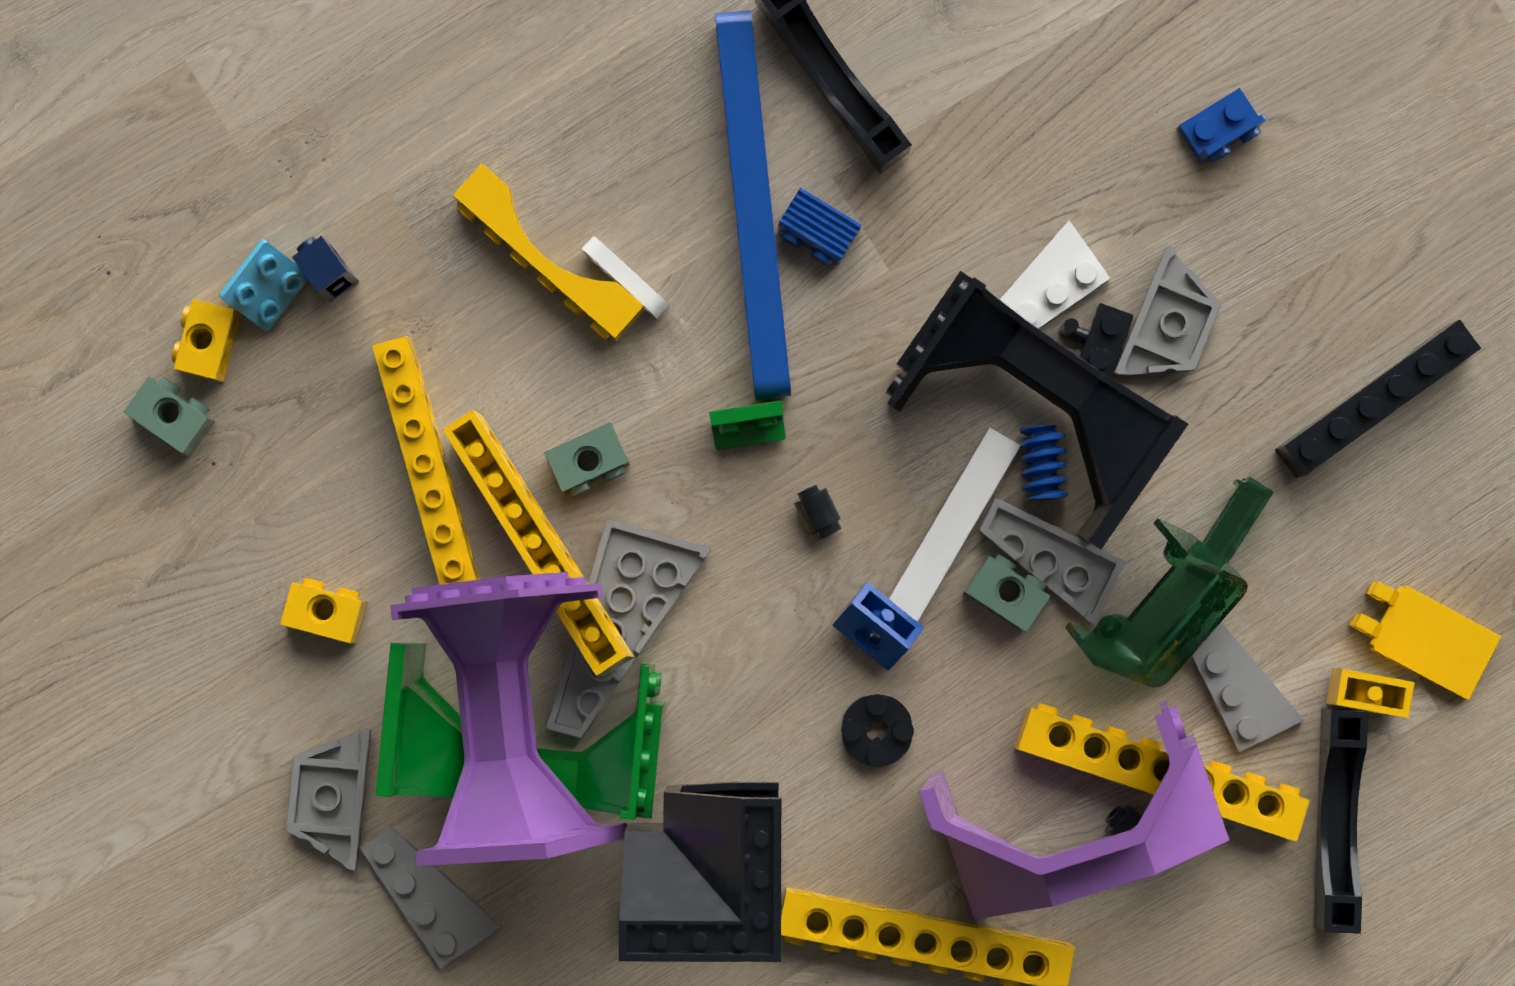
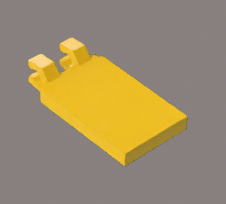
M1371 581L1365 594L1388 606L1385 614L1379 623L1363 613H1355L1348 626L1372 638L1369 642L1371 644L1370 650L1461 699L1469 701L1502 636L1407 585L1399 586L1395 590L1379 581Z

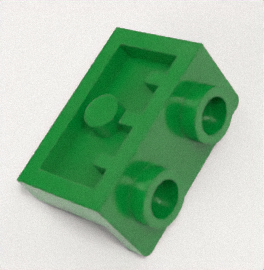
M781 400L709 412L714 445L718 451L782 441L786 438Z

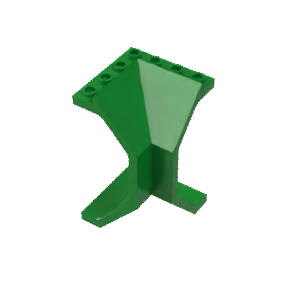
M390 643L375 796L453 797L464 767L460 714L427 682L424 676L426 643ZM641 663L638 700L634 713L590 747L580 752L537 748L541 759L584 809L619 814L620 819L636 820L637 817L652 819L662 707L666 703L652 701L653 697L660 695L662 673L655 672L656 665Z

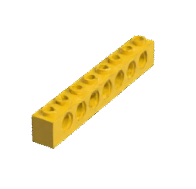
M408 336L372 345L439 584L479 580L481 578L413 340Z
M471 410L442 429L531 573L568 572L569 578L584 577L483 415ZM598 598L565 602L556 610V613L596 676L605 677L634 658V655Z
M1039 702L1036 709L1027 707L1014 748L1153 795L1157 791L1162 780H1157L1154 776V766L1161 760H1166L1169 763L1167 752L1161 751L1163 743L1144 737L1141 738L1140 743L1126 739L1128 732L1108 725L1106 731L1103 732L1092 728L1093 720L1073 714L1070 721L1057 716L1059 709ZM1061 725L1067 731V739L1062 745L1054 746L1050 742L1049 733L1052 728ZM1091 737H1097L1102 746L1100 753L1095 757H1088L1084 752V744ZM1125 749H1132L1136 755L1135 764L1128 769H1123L1119 764V755ZM1211 760L1209 766L1204 765L1221 817L1297 842L1310 802L1308 799L1299 797L1301 789L1280 783L1279 788L1275 789L1265 785L1267 780L1265 777L1246 771L1244 778L1230 774L1232 766ZM1235 783L1239 788V796L1236 801L1227 803L1223 797V791L1227 785ZM1270 795L1274 802L1273 809L1268 814L1262 815L1258 809V802L1263 796Z
M789 887L785 889L781 910V935L784 936V942L804 946L806 940L819 942L820 949L830 952L841 953V949L844 947L856 950V956L866 959L877 960L878 954L892 957V963L901 966L913 967V962L915 961L928 964L927 970L937 973L949 974V969L964 971L963 977L972 980L985 981V975L1000 978L999 984L1004 986H1021V983L1036 986H1068L1075 952V947L1071 943ZM814 912L825 914L828 918L826 926L821 930L810 929L806 923L810 914ZM850 919H857L863 924V930L857 937H848L843 933V925ZM893 926L899 931L898 939L889 945L880 942V931L884 927ZM928 933L934 937L933 947L925 952L917 950L915 948L916 938L920 934ZM960 940L967 941L970 944L968 955L961 959L953 957L951 955L952 945ZM997 947L1003 948L1006 952L1003 963L997 966L990 965L987 962L989 951ZM1038 955L1041 957L1040 968L1033 973L1024 971L1023 962L1026 957Z

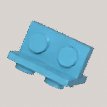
M261 239L218 296L263 330L269 331L308 279L296 263L269 242Z

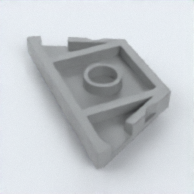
M1167 245L1164 249L1113 372L1116 376L1193 371L1197 365L1222 303L1210 290H1206L1201 283V279L1192 269L1189 270L1176 255L1177 252L1173 247Z
M372 729L361 730L293 758L286 830L298 838L311 843L320 852L338 860L349 870H357Z

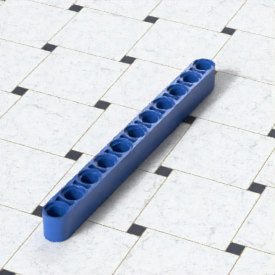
M751 10L715 14L755 400L791 396V385Z

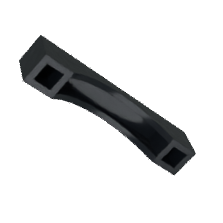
M755 0V4L880 174L908 155L912 144L893 118L872 97L848 67L822 29L807 1Z
M1460 319L1454 321L1418 345L1368 385L1303 428L1275 450L1296 478L1305 476L1482 348Z
M1321 708L1314 927L1323 932L1361 934L1362 892L1358 867L1357 816L1360 781L1367 750L1368 711Z

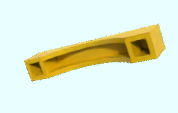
M481 163L453 194L459 203L456 207L458 212L471 223L475 218L478 219L486 227L482 232L493 243L499 246L504 242L513 250L509 256L519 266L526 270L530 265L540 274L536 280L550 293L557 289L567 298L563 304L576 316L580 317L582 313L588 316L593 321L590 328L605 341L611 337L618 342L644 313V305L618 282L597 281L577 276L558 267L544 257L529 241L521 228L509 186L484 164Z

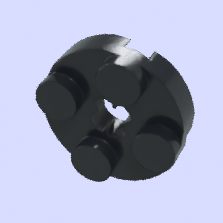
M873 694L858 698L847 708L843 715L841 734L846 750L854 759L866 765L881 767L892 764L904 756L911 745L914 728L911 716L901 702L891 696ZM871 721L877 724L881 721L885 722L887 729H884L887 734L883 739L875 737L872 740L869 738L867 732L871 731V729H867V726Z

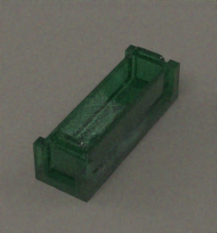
M1250 476L1247 479L1242 478V480L1236 479L1233 481L1237 488L1193 557L1186 555L1184 558L1189 562L1185 569L1207 584H1216L1274 493Z

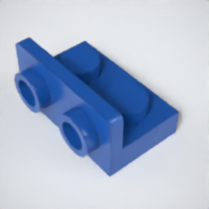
M1238 88L1183 122L1177 128L1199 163L1204 162L1208 158L1214 163L1232 151L1229 145L1239 139L1245 144L1262 133L1259 127L1267 119L1264 114L1257 115L1241 88Z

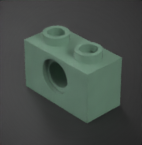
M148 377L123 413L182 454L191 456L215 423V420L207 415L210 409L193 397L189 402L180 397L178 392L181 389L165 377H162L160 381ZM176 404L179 408V416L176 421L167 423L164 416L165 411L170 405Z
M611 422L544 452L561 491L564 494L571 491L573 497L592 489L593 487L590 482L603 476L607 482L625 474L626 472L623 467L630 465ZM586 452H594L598 455L599 464L593 471H584L580 468L579 460Z
M999 554L995 559L987 556L963 593L1023 633H1027L1050 598V595L1044 592L1046 585L1029 574L1024 579L1013 571L1016 565ZM1005 581H1010L1017 587V596L1011 602L1004 601L999 595V587Z

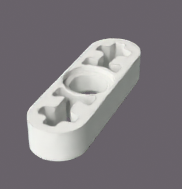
M592 236L581 248L582 252L614 282H618L643 304L645 310L655 319H658L669 308L667 302L596 237Z

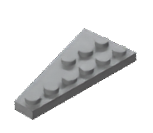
M611 519L606 520L588 584L601 583L603 598H598V600L634 655V658L605 677L596 676L572 638L546 726L547 729L578 738L583 737L711 551V548Z

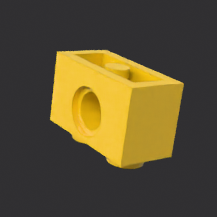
M192 299L190 307L186 306L182 314L181 327L184 328L181 342L177 341L172 351V362H175L173 369L185 374L224 383L242 314L231 308ZM209 331L212 335L211 344L205 349H199L197 346L198 336L203 332Z
M305 577L302 584L291 583L280 625L347 643L357 642L368 601L358 599L360 592L339 587L337 593L323 590L324 582ZM324 599H328L334 609L331 617L326 620L320 618L317 613V606Z
M1332 668L1326 704L1409 718L1415 682L1347 669Z

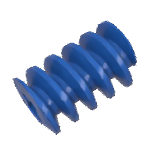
M1057 425L1027 426L1019 429L1021 434L1030 437L1022 441L1020 447L1031 451V453L1021 457L1022 463L1031 465L1030 468L1021 472L1022 477L1032 480V482L1022 486V491L1033 494L1032 497L1024 500H1053L1068 496L1067 491L1058 489V485L1067 482L1068 477L1057 474L1058 470L1067 467V463L1056 460V456L1067 452L1066 448L1056 445L1057 441L1066 438V434L1055 431Z

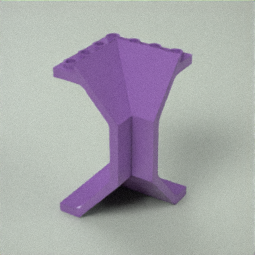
M568 572L503 576L411 588L412 595L405 596L406 603L390 605L392 620L422 619L453 663L456 672L463 738L464 767L439 841L434 847L416 851L417 867L548 859L624 839L627 822L600 824L594 821L539 756L536 748L528 673L529 655L558 607L565 602L603 598L601 583L587 584L586 577L569 578Z
M1166 700L1159 702L1162 714L1156 715L1155 719L1169 757V767L1138 824L1129 831L1049 856H1033L959 817L944 771L929 776L919 793L931 829L947 836L974 920L1060 905L1156 875L1230 841L1194 734L1186 736L1176 706L1169 708Z

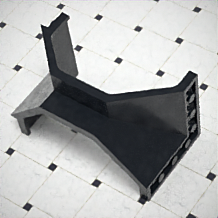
M960 271L896 363V366L906 372L907 375L904 378L898 374L886 391V394L891 397L887 403L900 412L921 380L931 372L992 364L1018 379L1066 412L1073 422L1095 500L1094 510L1078 532V535L1101 550L1189 424L1178 416L1167 413L1102 373L1021 317L985 288L987 285L975 277L972 279Z
M732 781L667 785L664 790L663 823H629L624 831L619 911V961L781 962L782 798H778L779 782Z

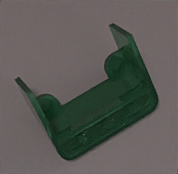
M1159 518L1153 524L1168 540L1163 556L1172 567L1129 617L1121 614L1104 616L1092 631L1071 622L1065 626L1066 630L1093 665L1151 688L1160 687L1174 677L1244 597L1248 589L1247 582L1239 572L1193 534Z

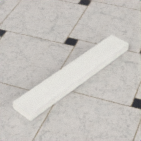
M990 427L889 597L893 603L917 622L1020 448L1019 444Z

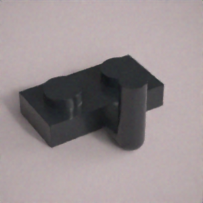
M1099 303L1089 330L1079 327L1076 319L1069 318L1060 326V333L1067 338L1084 343L1079 357L1112 378L1134 315Z

